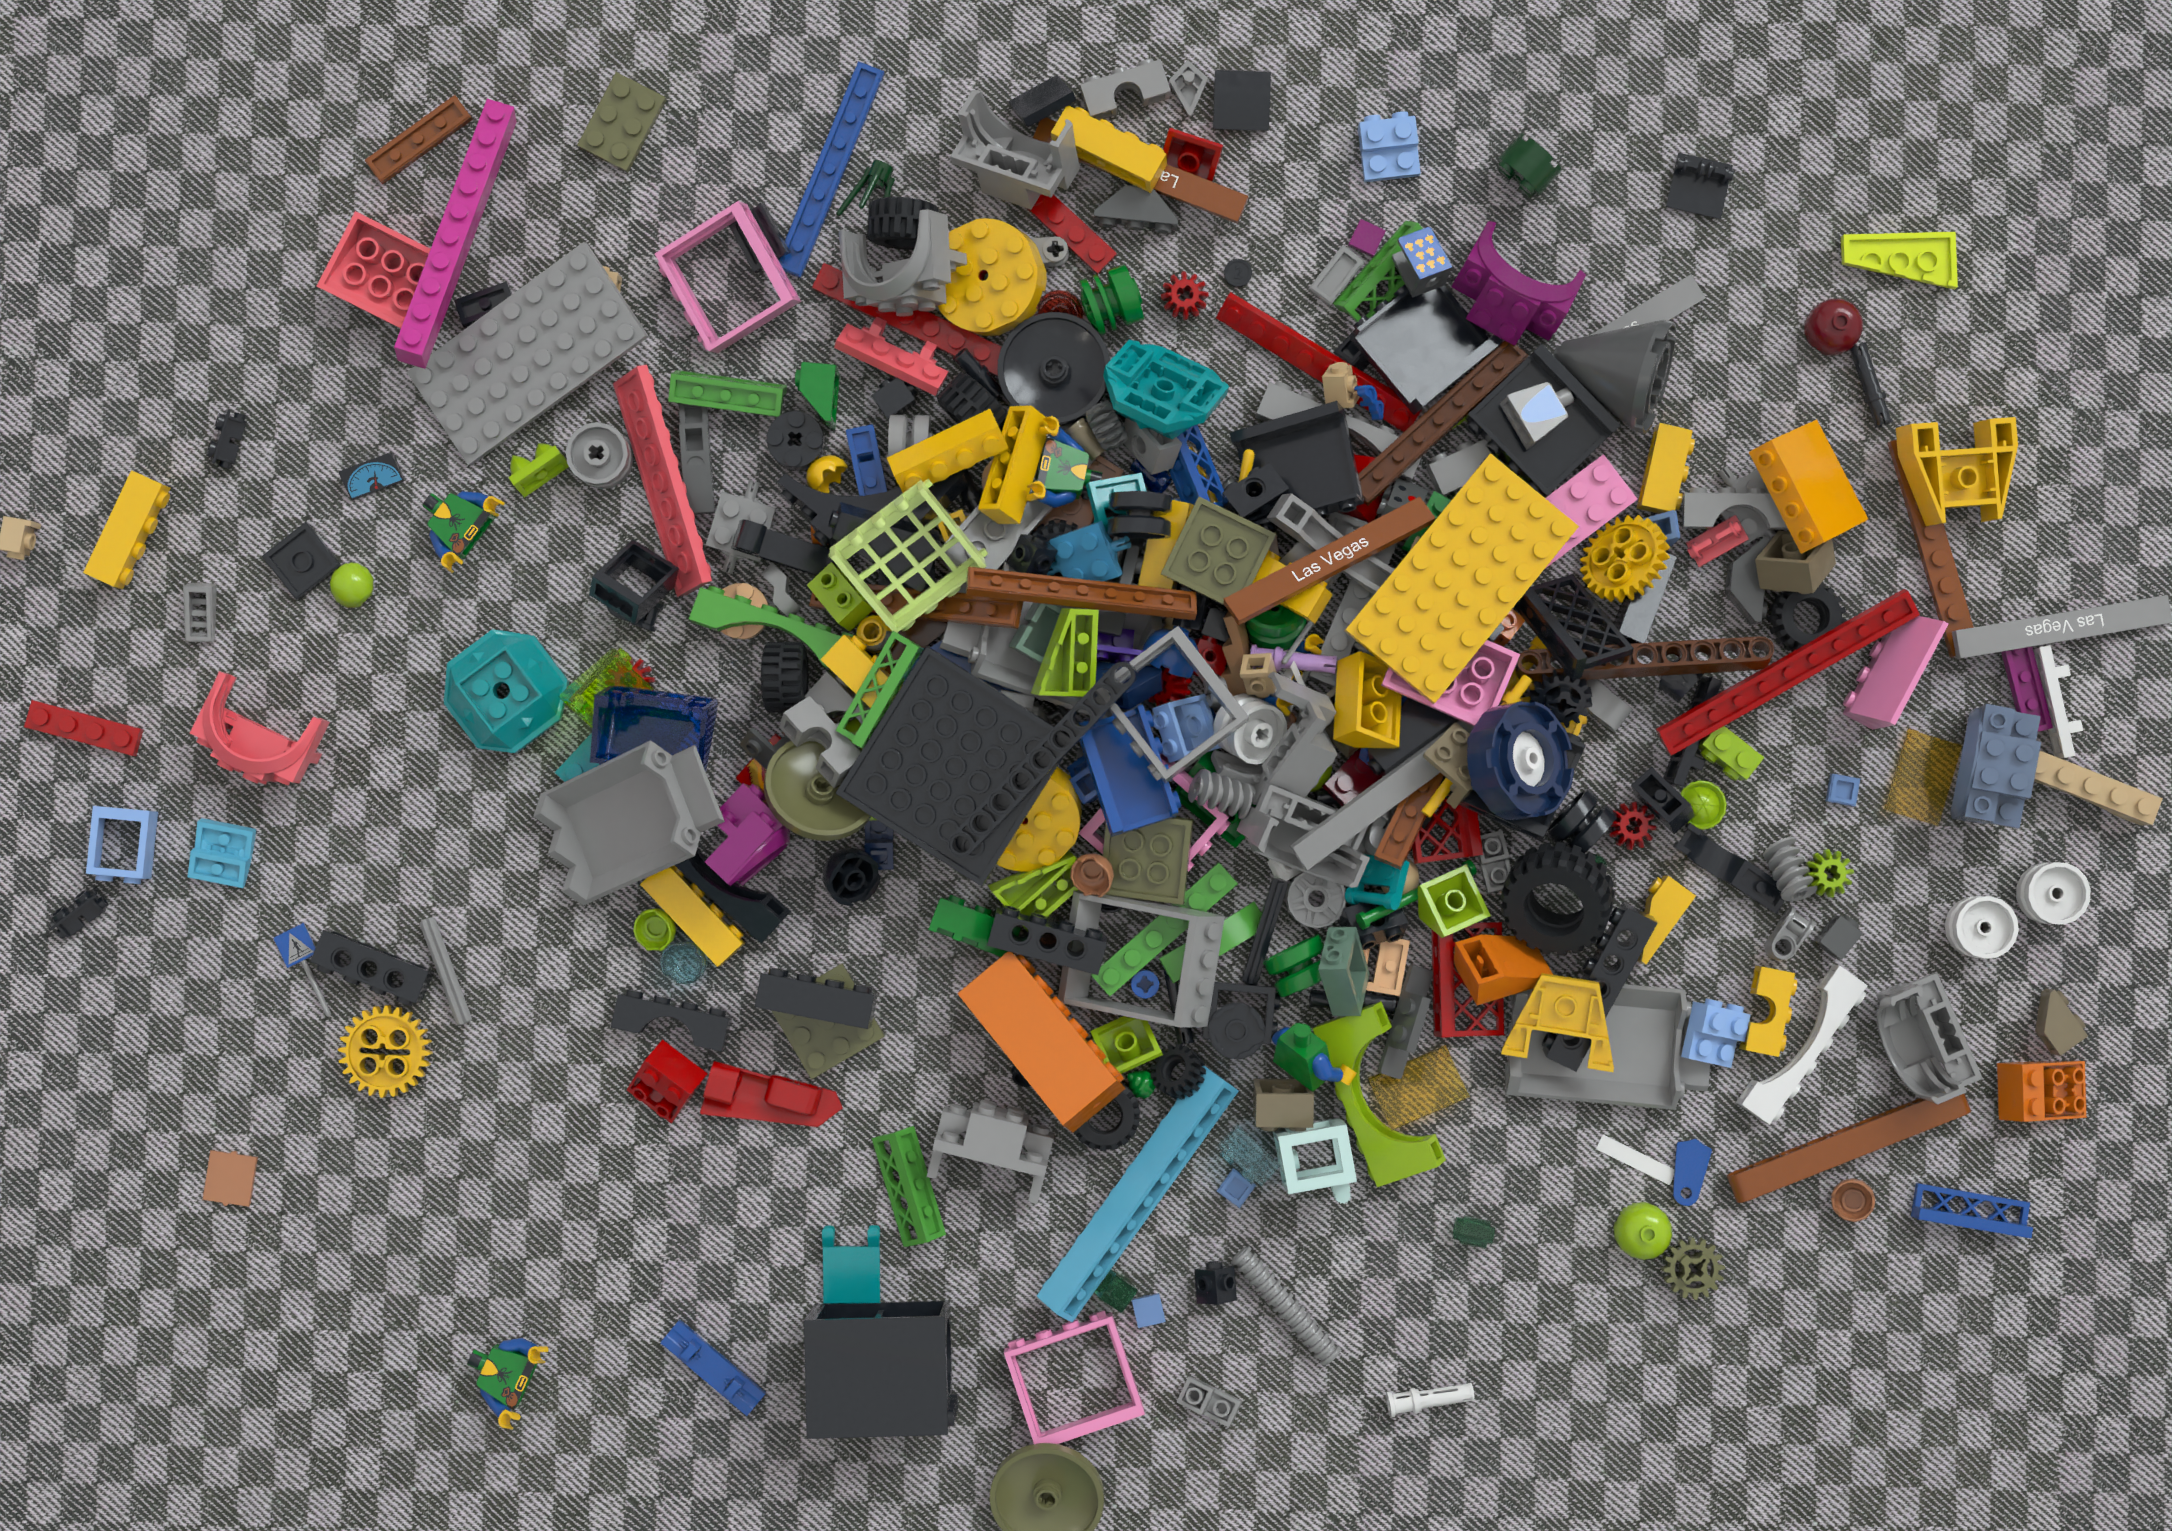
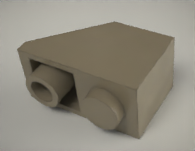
M2044 989L2041 992L2035 1032L2051 1054L2061 1056L2088 1037L2084 1031L2086 1026L2077 1014H2072L2067 1007L2069 1002L2061 991Z

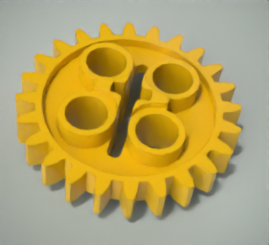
M1627 515L1624 522L1616 517L1615 525L1613 526L1607 522L1604 532L1597 529L1598 537L1596 539H1588L1592 546L1583 548V551L1588 556L1580 558V561L1585 565L1580 568L1581 573L1584 575L1582 580L1600 599L1605 597L1609 602H1612L1616 598L1622 603L1625 595H1627L1632 601L1634 600L1635 592L1638 591L1643 596L1645 586L1649 588L1654 587L1651 582L1653 578L1661 580L1662 577L1658 574L1659 570L1667 569V566L1662 562L1670 559V556L1666 553V550L1670 548L1666 542L1667 537L1656 523H1653L1649 518L1643 520L1640 515H1637L1634 520L1630 515Z
M385 1005L382 1013L380 1007L375 1006L372 1010L373 1015L368 1010H363V1020L356 1016L352 1018L356 1025L355 1027L345 1026L346 1031L350 1035L340 1037V1040L346 1043V1047L338 1048V1051L345 1053L346 1057L340 1059L339 1063H347L348 1067L343 1071V1074H353L349 1083L359 1081V1091L369 1087V1096L374 1095L379 1090L380 1098H384L389 1090L391 1096L394 1097L398 1096V1087L403 1093L408 1092L407 1083L417 1086L418 1081L415 1076L424 1077L426 1075L421 1067L431 1065L424 1058L427 1055L433 1054L432 1051L425 1049V1045L430 1044L432 1040L423 1039L422 1037L428 1029L419 1030L417 1028L422 1021L421 1019L413 1022L410 1021L412 1012H407L402 1016V1007H397L392 1013L391 1005ZM369 1029L375 1030L378 1035L375 1044L369 1043L366 1038ZM398 1030L403 1031L406 1035V1041L403 1045H399L395 1041L394 1036ZM386 1047V1049L391 1050L408 1049L410 1054H390L385 1056L384 1053H362L361 1048L378 1049ZM368 1057L376 1062L374 1072H369L365 1068V1061ZM397 1058L401 1059L405 1065L404 1071L401 1074L393 1069V1062Z

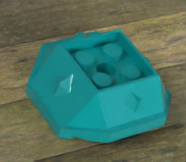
M1130 339L1108 362L1103 373L1113 409L1116 410L1117 414L1136 422L1139 429L1148 428L1172 440L1192 426L1204 423L1226 397L1229 385L1226 382H1222L1212 369L1165 347L1153 344H1140L1139 341Z
M492 629L447 663L444 705L478 749L517 754L562 720L569 680L536 636ZM506 683L510 689L509 695L504 699H500L497 689L500 685Z

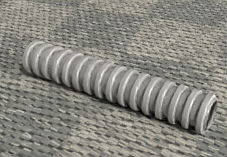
M1250 1246L1241 1249L1232 1258L1231 1264L1233 1266L1237 1265V1271L1244 1273V1279L1248 1278L1250 1280L1249 1284L1255 1286V1291L1262 1293L1261 1298H1266V1303L1269 1306H1273L1272 1310L1279 1312L1278 1316L1280 1319H1285L1284 1323L1286 1326L1290 1325V1330L1292 1332L1296 1331V1337L1303 1339V1345L1309 1346L1308 1350L1315 1353L1314 1357L1321 1359L1320 1364L1322 1366L1331 1363L1340 1354L1341 1348L1339 1346L1335 1347V1341L1328 1339V1333H1323V1328L1316 1325L1317 1321L1310 1319L1311 1314L1304 1312L1305 1308L1298 1305L1299 1301L1297 1299H1292L1293 1294L1287 1293L1286 1286L1282 1287L1280 1285L1281 1281L1275 1279V1274L1268 1272L1269 1267L1263 1266L1264 1262L1261 1259H1257L1258 1255L1250 1252L1252 1250Z

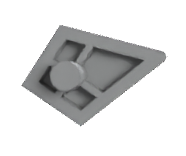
M1189 60L1169 79V83L1188 117H1192L1208 78Z

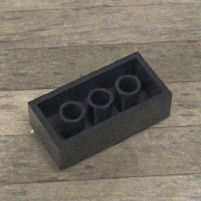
M769 968V972L761 973L754 1006L756 1008L865 1029L872 1027L878 993L872 992L873 987L856 984L853 989L844 987V981L826 979L825 983L816 982L817 976L803 973L797 974V978L788 976V970Z

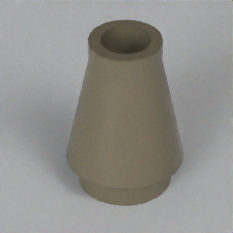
M1083 418L1065 431L1084 449V452L1089 454L1091 461L1105 451L1097 441L1089 423H1086Z

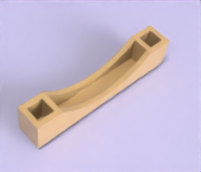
M2043 751L2039 752L2034 782L2078 797L2117 817L2140 826L2153 825L2163 798Z

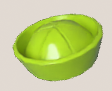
M1699 780L1687 785L1680 793L1691 804L1695 814L1688 823L1701 830L1713 828L1721 822L1726 813L1727 803L1724 793L1718 786L1709 781Z

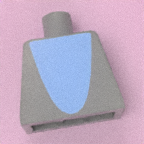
M1546 382L1511 393L1504 398L1500 405L1526 450H1528L1568 417L1564 407L1572 404L1574 398L1568 388H1563L1555 393L1551 384Z

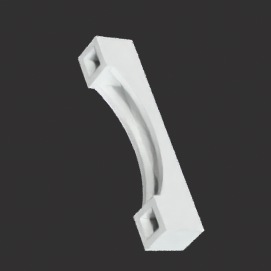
M1832 965L1817 986L1821 991L1820 1008L1815 1025L1803 1047L1786 1066L1774 1075L1760 1082L1751 1080L1735 1103L1763 1123L1770 1125L1772 1121L1776 1122L1784 1112L1782 1106L1787 1099H1792L1798 1093L1801 1087L1799 1085L1804 1075H1810L1817 1065L1815 1060L1821 1052H1826L1833 1043L1831 1037L1837 1028L1839 1030L1842 1029L1848 1022L1850 1016L1847 1014L1853 1006L1857 1007L1863 1001L1866 995L1864 990L1868 985L1840 965Z

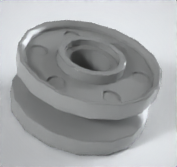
M1302 872L1293 877L1287 886L1285 894L1286 907L1293 919L1300 924L1312 928L1326 927L1337 921L1341 916L1346 904L1345 889L1343 885ZM1314 890L1320 891L1323 897L1321 904L1318 906H1312L1308 900L1309 894Z

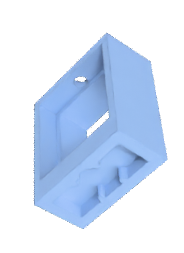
M93 806L86 874L96 875L95 880L113 881V876L124 877L123 883L141 884V879H151L158 812ZM105 818L141 822L136 871L100 868Z

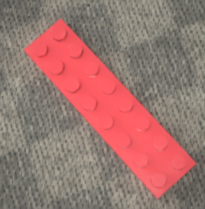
M641 365L613 383L665 559L679 568L674 587L676 595L679 597L688 595L711 582V568L705 559L702 549L703 542L698 535L694 522V512L689 506L686 496L687 489L678 469V459L673 453L670 443V432L664 423L661 403L657 400L654 390V379L649 373L648 366Z

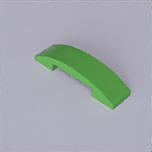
M1255 902L1250 903L1224 919L1219 956L1255 935L1262 914ZM1186 943L1159 958L1172 983L1180 980Z

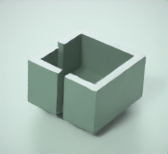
M1033 603L1024 620L1028 621V624L1020 625L1009 647L1041 665L1062 608L1057 605Z

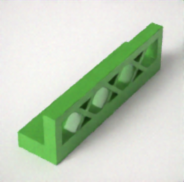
M1406 220L1332 303L1339 311L1348 313L1355 322H1358L1362 317L1355 309L1362 301H1370V312L1366 316L1371 318L1376 314L1373 310L1385 299L1388 302L1392 300L1393 294L1405 284L1401 275H1395V264L1392 260V255L1402 251L1398 244L1400 237L1423 229L1419 223ZM1381 280H1388V291L1384 296H1376V285Z
M676 370L671 373L668 402L778 417L782 414L783 396L787 393V385Z
M892 631L835 731L851 739L852 743L860 748H864L903 686L924 648L899 633ZM897 639L907 646L901 657L893 661L890 649ZM886 656H888L889 662L883 663ZM890 666V676L885 684L879 686L876 673L879 668ZM873 680L874 687L868 688ZM876 690L877 698L871 709L864 710L862 702L864 694ZM859 705L860 712L854 713ZM861 715L863 723L856 735L845 729L851 718Z
M914 1126L872 1138L903 1246L908 1247L927 1243L946 1235L930 1178L927 1177V1168ZM889 1140L892 1150L891 1156L886 1152L883 1141ZM893 1169L899 1174V1183L894 1180ZM901 1197H904L907 1201V1210L902 1207ZM909 1224L914 1226L917 1238H911Z

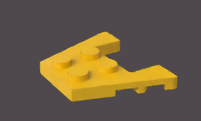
M1541 973L1502 1047L1501 1054L1527 1058L1531 1031H1546L1591 1039L1587 1068L1614 1072L1599 982Z

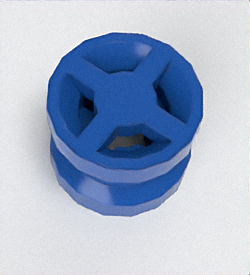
M1150 970L1138 971L1131 979L1132 991L1140 998L1154 996L1159 989L1158 977Z

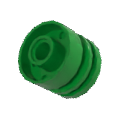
M1124 264L1107 270L1108 284L1103 285L1096 274L1092 275L1094 289H1091L1086 278L1079 280L1082 306L1089 323H1091L1100 336L1106 334L1103 321H1107L1113 332L1116 331L1115 317L1117 316L1121 317L1126 326L1144 320L1140 291L1135 279L1131 278Z

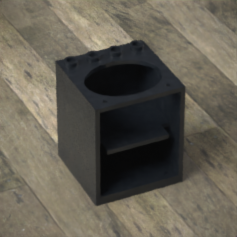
M950 1300L813 1305L804 1319L807 1439L948 1435L950 1427H954L958 1411V1394H953Z

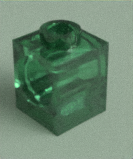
M1111 1268L1094 1293L1099 1299L1122 1313L1138 1289L1128 1278Z

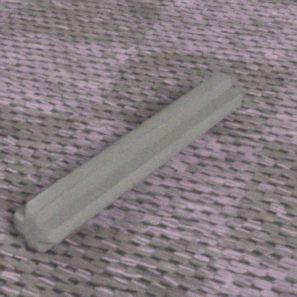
M434 917L424 919L420 922L421 930L457 1025H463L472 1020L470 1011L436 919Z

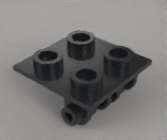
M1678 153L1666 207L1721 219L1729 181H1732L1734 175L1733 165Z

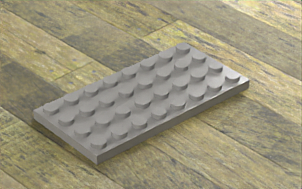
M583 242L430 355L426 369L414 366L407 371V374L466 463L473 465L649 336L589 245Z

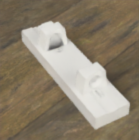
M2051 645L2035 648L2033 651L2053 725L2052 729H2048L2053 754L2060 759L2075 756L2070 733L2083 731L2081 720L2068 722L2058 678L2071 675L2069 665L2055 667Z

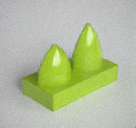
M538 443L535 459L531 462L523 457L512 455L510 465L511 476L508 478L525 498L569 466L567 459L556 446Z

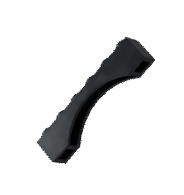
M698 848L694 857L675 865L687 880L695 883L708 899L715 901L729 918L736 920L746 929L750 937L757 939L761 944L791 912L770 892L755 891L736 883L731 886L728 885L705 863L706 859Z

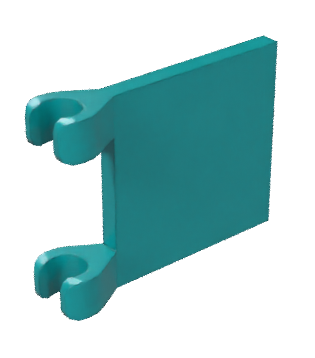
M832 1225L824 1226L822 1230L823 1303L881 1302L880 1226H869L867 1231L868 1246H835V1227Z

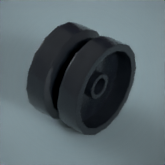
M1123 491L1109 494V509L1114 513L1125 514L1108 519L1107 534L1109 536L1120 538L1127 536L1131 539H1166L1171 537V522L1166 518L1155 517L1166 515L1172 511L1171 495L1148 491Z
M1586 788L1558 813L1548 827L1546 835L1555 843L1562 842L1569 837L1566 847L1573 848L1576 845L1582 847L1581 852L1586 853L1612 825L1617 814L1607 805L1597 808L1590 814L1597 805L1598 797Z

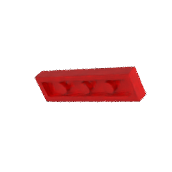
M1040 194L1032 209L1025 208L1054 236L1064 239L1068 249L1097 276L1117 256V253L1054 194L1052 197Z
M31 700L24 727L131 756L137 755L144 730Z

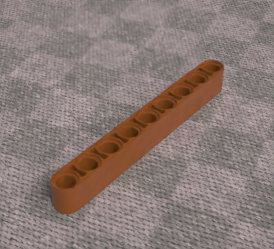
M1961 1094L1938 1105L1918 1098L1733 1171L1726 1176L1737 1203H1743L1969 1114L1971 1109L1965 1094Z

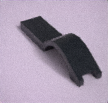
M1686 824L1685 828L1687 830L1680 842H1675L1673 845L1675 849L1700 868L1730 884L1770 912L1778 913L1785 901L1781 898L1782 891L1777 889V881L1747 860L1722 848L1705 836L1702 830L1693 824Z

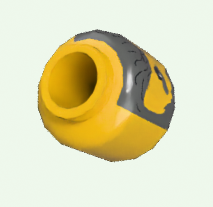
M872 615L860 622L857 627L856 636L866 644L865 650L879 655L892 631L885 625L880 616Z

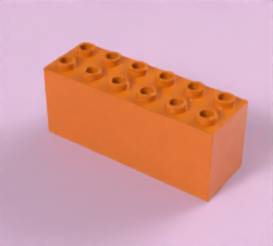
M1008 951L957 994L1060 1123L1073 1133L1126 1089L1121 1083L1124 1077L1109 1061L1105 1064L1103 1060L1107 1056L1092 1040L1087 1042L1085 1038L1089 1034L1074 1017L1071 1020L1068 1018L1072 1013L1057 996L1053 998L1050 996L1054 991L1039 974L1033 975L1037 970L1023 955L1018 954L1016 956L1013 952Z

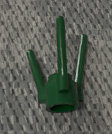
M874 160L871 167L866 168L862 178L836 212L837 216L842 215L866 182L869 185L859 203L860 209L864 208L874 187L882 189L885 186L883 198L890 197L891 188L895 182V179L891 177L894 171L893 167L883 161Z

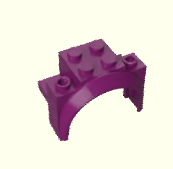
M1487 221L1451 286L1453 289L1475 300L1466 319L1514 346L1525 329L1549 341L1566 317L1586 274L1579 270L1571 282L1563 285L1546 284L1523 275L1511 267L1498 254L1492 242V234L1496 223Z
M744 783L720 807L725 822L717 826L728 837L705 861L730 886L736 881L743 886L790 844V830L782 825L773 815L765 800L764 791L757 785L752 784L750 786Z

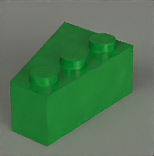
M951 894L948 899L940 897L928 930L941 933L954 940L967 943L1000 957L1008 952L987 946L994 919L993 916H990L992 910L977 904L975 909L964 906V899ZM1015 926L1012 930L1013 933L1019 937L1022 927Z

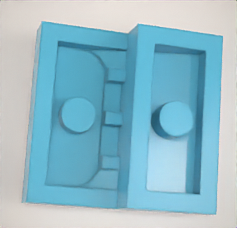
M204 818L198 820L195 847L190 851L188 878L244 888L251 864L257 829Z

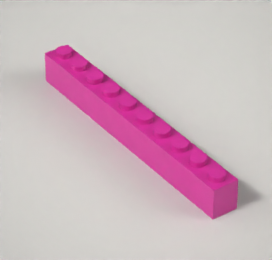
M488 98L485 102L396 340L394 349L398 361L426 369L517 123L514 106Z

